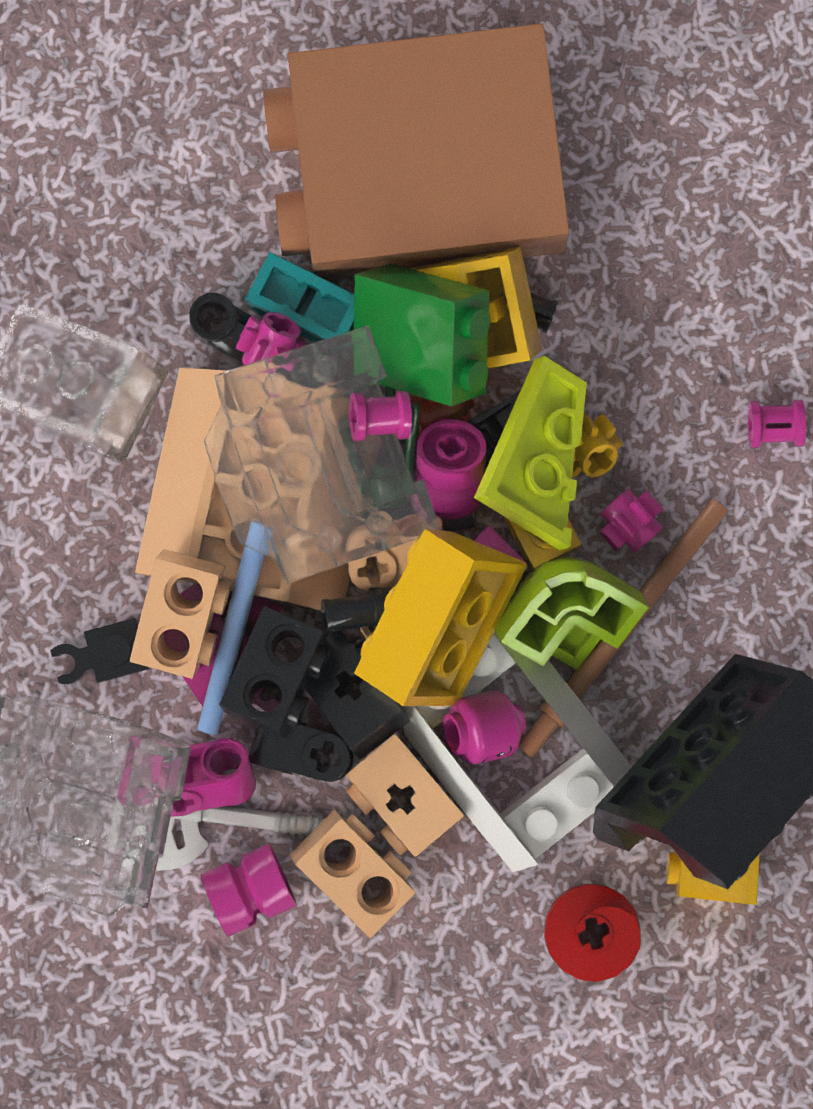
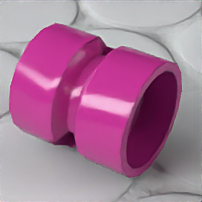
M459 419L437 421L425 428L417 440L416 498L424 510L442 519H458L470 515L481 504L474 496L484 476L486 440L481 431L471 423Z
M270 843L242 855L240 866L236 868L226 862L200 874L208 899L227 937L255 925L257 914L259 913L272 918L297 906L291 887Z

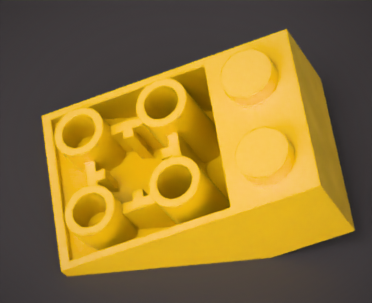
M521 246L410 267L413 270L489 290L488 368L530 361L542 351Z

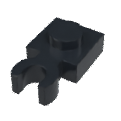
M133 618L84 631L87 647L79 649L70 644H61L50 650L52 657L69 654L75 660L74 670L67 675L57 677L58 683L65 685L74 684L82 679L86 671L92 669L94 670L97 683L150 670L147 666L129 662L138 629L137 619Z

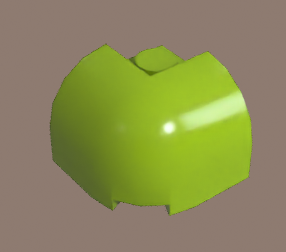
M568 556L543 562L522 581L513 593L495 630L501 643L542 666L553 656L577 670L600 639L618 649L648 610L649 606L643 594L636 587L593 562Z

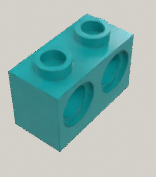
M269 252L245 298L248 309L263 317L269 312L283 314L299 326L300 336L342 356L354 334V294Z

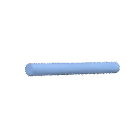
M251 522L197 727V730L207 734L217 735L224 712L219 704L235 670L272 527L262 523Z

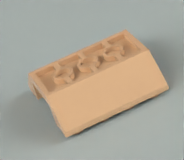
M179 368L135 573L151 577L155 558L163 549L226 565L222 581L231 583L230 591L233 592L250 523L258 522L272 528L254 596L289 603L293 607L321 612V601L323 599L345 598L350 575L348 572L349 564L345 561L341 550L342 540L348 531L362 524L367 497L357 496L356 478L336 426L339 419H344L350 430V398L333 392L232 371ZM366 435L363 441H354L366 474L371 473V464L375 462L380 435ZM183 577L177 580V582L183 584L188 582L199 584L198 581L190 577Z

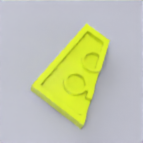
M542 356L534 359L474 498L560 551L571 547L572 529L567 528L569 504L576 497L577 480L572 479L575 448L581 446L587 382L548 357Z

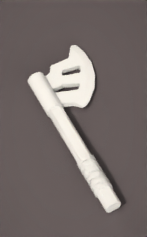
M151 794L148 815H152L153 820L141 827L139 849L123 857L120 863L135 869L150 871L172 870L188 865L209 846V842L200 832L198 822L202 821L308 836L324 819L319 816L312 817L311 815L305 816L304 814L297 815L296 813L271 812L234 806H223L195 811L185 816L171 817L156 811L154 805L155 794ZM175 819H180L185 841V847L180 849L177 847L172 831ZM159 835L161 837L163 856L154 858L153 837Z

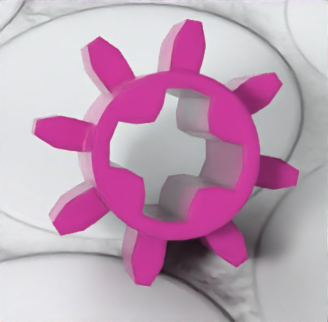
M269 312L264 315L262 321L253 316L249 318L240 335L236 349L245 352L242 362L251 373L264 379H274L281 370L290 376L293 374L303 356L302 352L306 342L298 339L301 333L300 328L292 319L280 313Z
M628 488L599 513L608 524L599 533L615 552L626 544L635 554L664 528L655 518L664 508L648 490L637 498Z

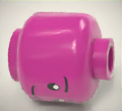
M499 690L474 694L458 699L455 706L450 707L449 714L445 715L443 719V736L449 751L455 756L458 755L461 760L470 765L510 757L514 755L519 747L521 735L525 733V716L520 706L513 704L510 698Z

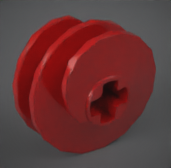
M581 884L564 891L551 905L544 923V940L551 958L561 970L578 980L600 982L618 976L632 964L640 950L641 929L636 911L624 895L602 884ZM588 918H594L595 923L598 925L605 923L607 929L606 932L599 935L601 944L595 947H591L588 940L580 942L578 933L585 930L584 921Z

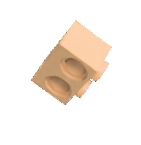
M163 549L155 558L129 662L193 679L201 664L210 666L218 638L217 634L209 633L214 613L223 615L231 588V583L222 581L226 565ZM183 577H190L198 581L203 590V598L197 601H189L183 598L178 592L177 580ZM169 629H178L185 633L190 643L189 650L177 652L170 649L164 640V632Z
M334 809L289 855L295 865L371 939L416 893L406 881L412 872L391 851L382 857L369 844L375 835L358 817L352 814L345 820ZM337 839L349 841L351 849L345 860L339 863L325 861L324 852L329 843ZM376 876L386 878L387 889L380 898L367 900L362 897V888L368 879Z

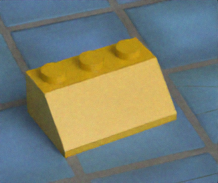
M424 529L422 535L413 542L407 555L408 563L398 584L389 591L385 598V610L375 631L367 637L362 645L361 660L354 674L402 706H455L458 699L462 697L527 564L452 531Z

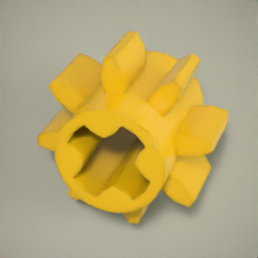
M584 412L581 446L575 448L573 478L582 470L591 479L604 475L613 468L617 461V449L623 446V442L616 435L615 426L603 413L593 421Z

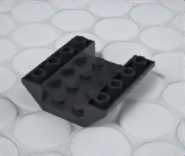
M734 654L595 807L593 834L599 841L628 852L646 837L667 844L674 849L694 877L729 889L736 880L740 879L747 872L749 865L768 843L783 831L785 824L805 801L813 796V679L800 670Z

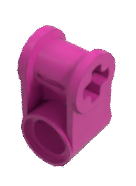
M221 738L211 742L183 747H166L155 752L150 758L151 771L157 775L158 793L154 797L155 809L158 813L165 816H185L195 811L223 806H236L247 801L256 789V778L246 747L240 741L232 738ZM174 762L175 767H171L170 763ZM237 769L232 774L220 775L226 770ZM177 796H181L182 800L179 801Z

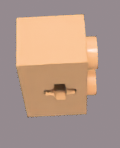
M396 734L392 735L346 774L353 785L345 791L365 815L375 809L387 826L380 833L400 856L409 850L414 857H417L464 817L463 813ZM395 784L402 790L411 786L416 792L410 799L415 809L409 814L402 809L392 812L387 806L392 800L388 790Z

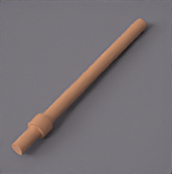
M713 498L709 501L639 591L643 594L649 608L617 649L600 639L585 661L566 682L579 700L728 513L727 508ZM546 700L538 709L542 714L520 740L518 747L532 759L558 726L562 729L565 727Z

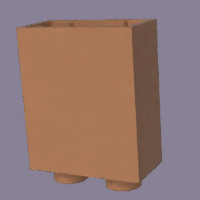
M543 23L287 53L291 86L263 89L270 153L299 150L303 190L275 193L282 257L311 253L313 273L326 281L354 278L357 273L389 263L410 268L521 246L523 258L564 253L569 237V227Z

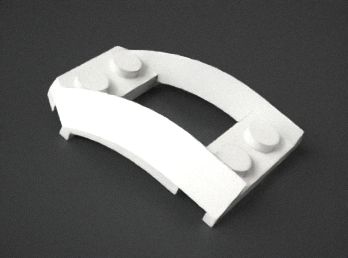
M495 630L462 697L479 693L517 663L583 749L503 812L499 813L434 730V727L443 721L445 715L449 714L451 706H402V710L410 719V722L404 726V734L512 872L538 865L536 858L595 812V807L629 771L632 765L549 660L544 666L538 664L501 643Z

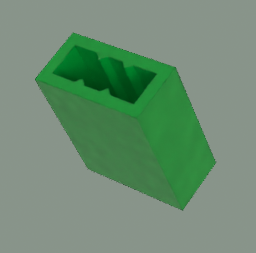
M391 263L355 274L353 377L399 391H407L409 394L448 406H454L485 394L488 377L487 340L490 326L489 290Z

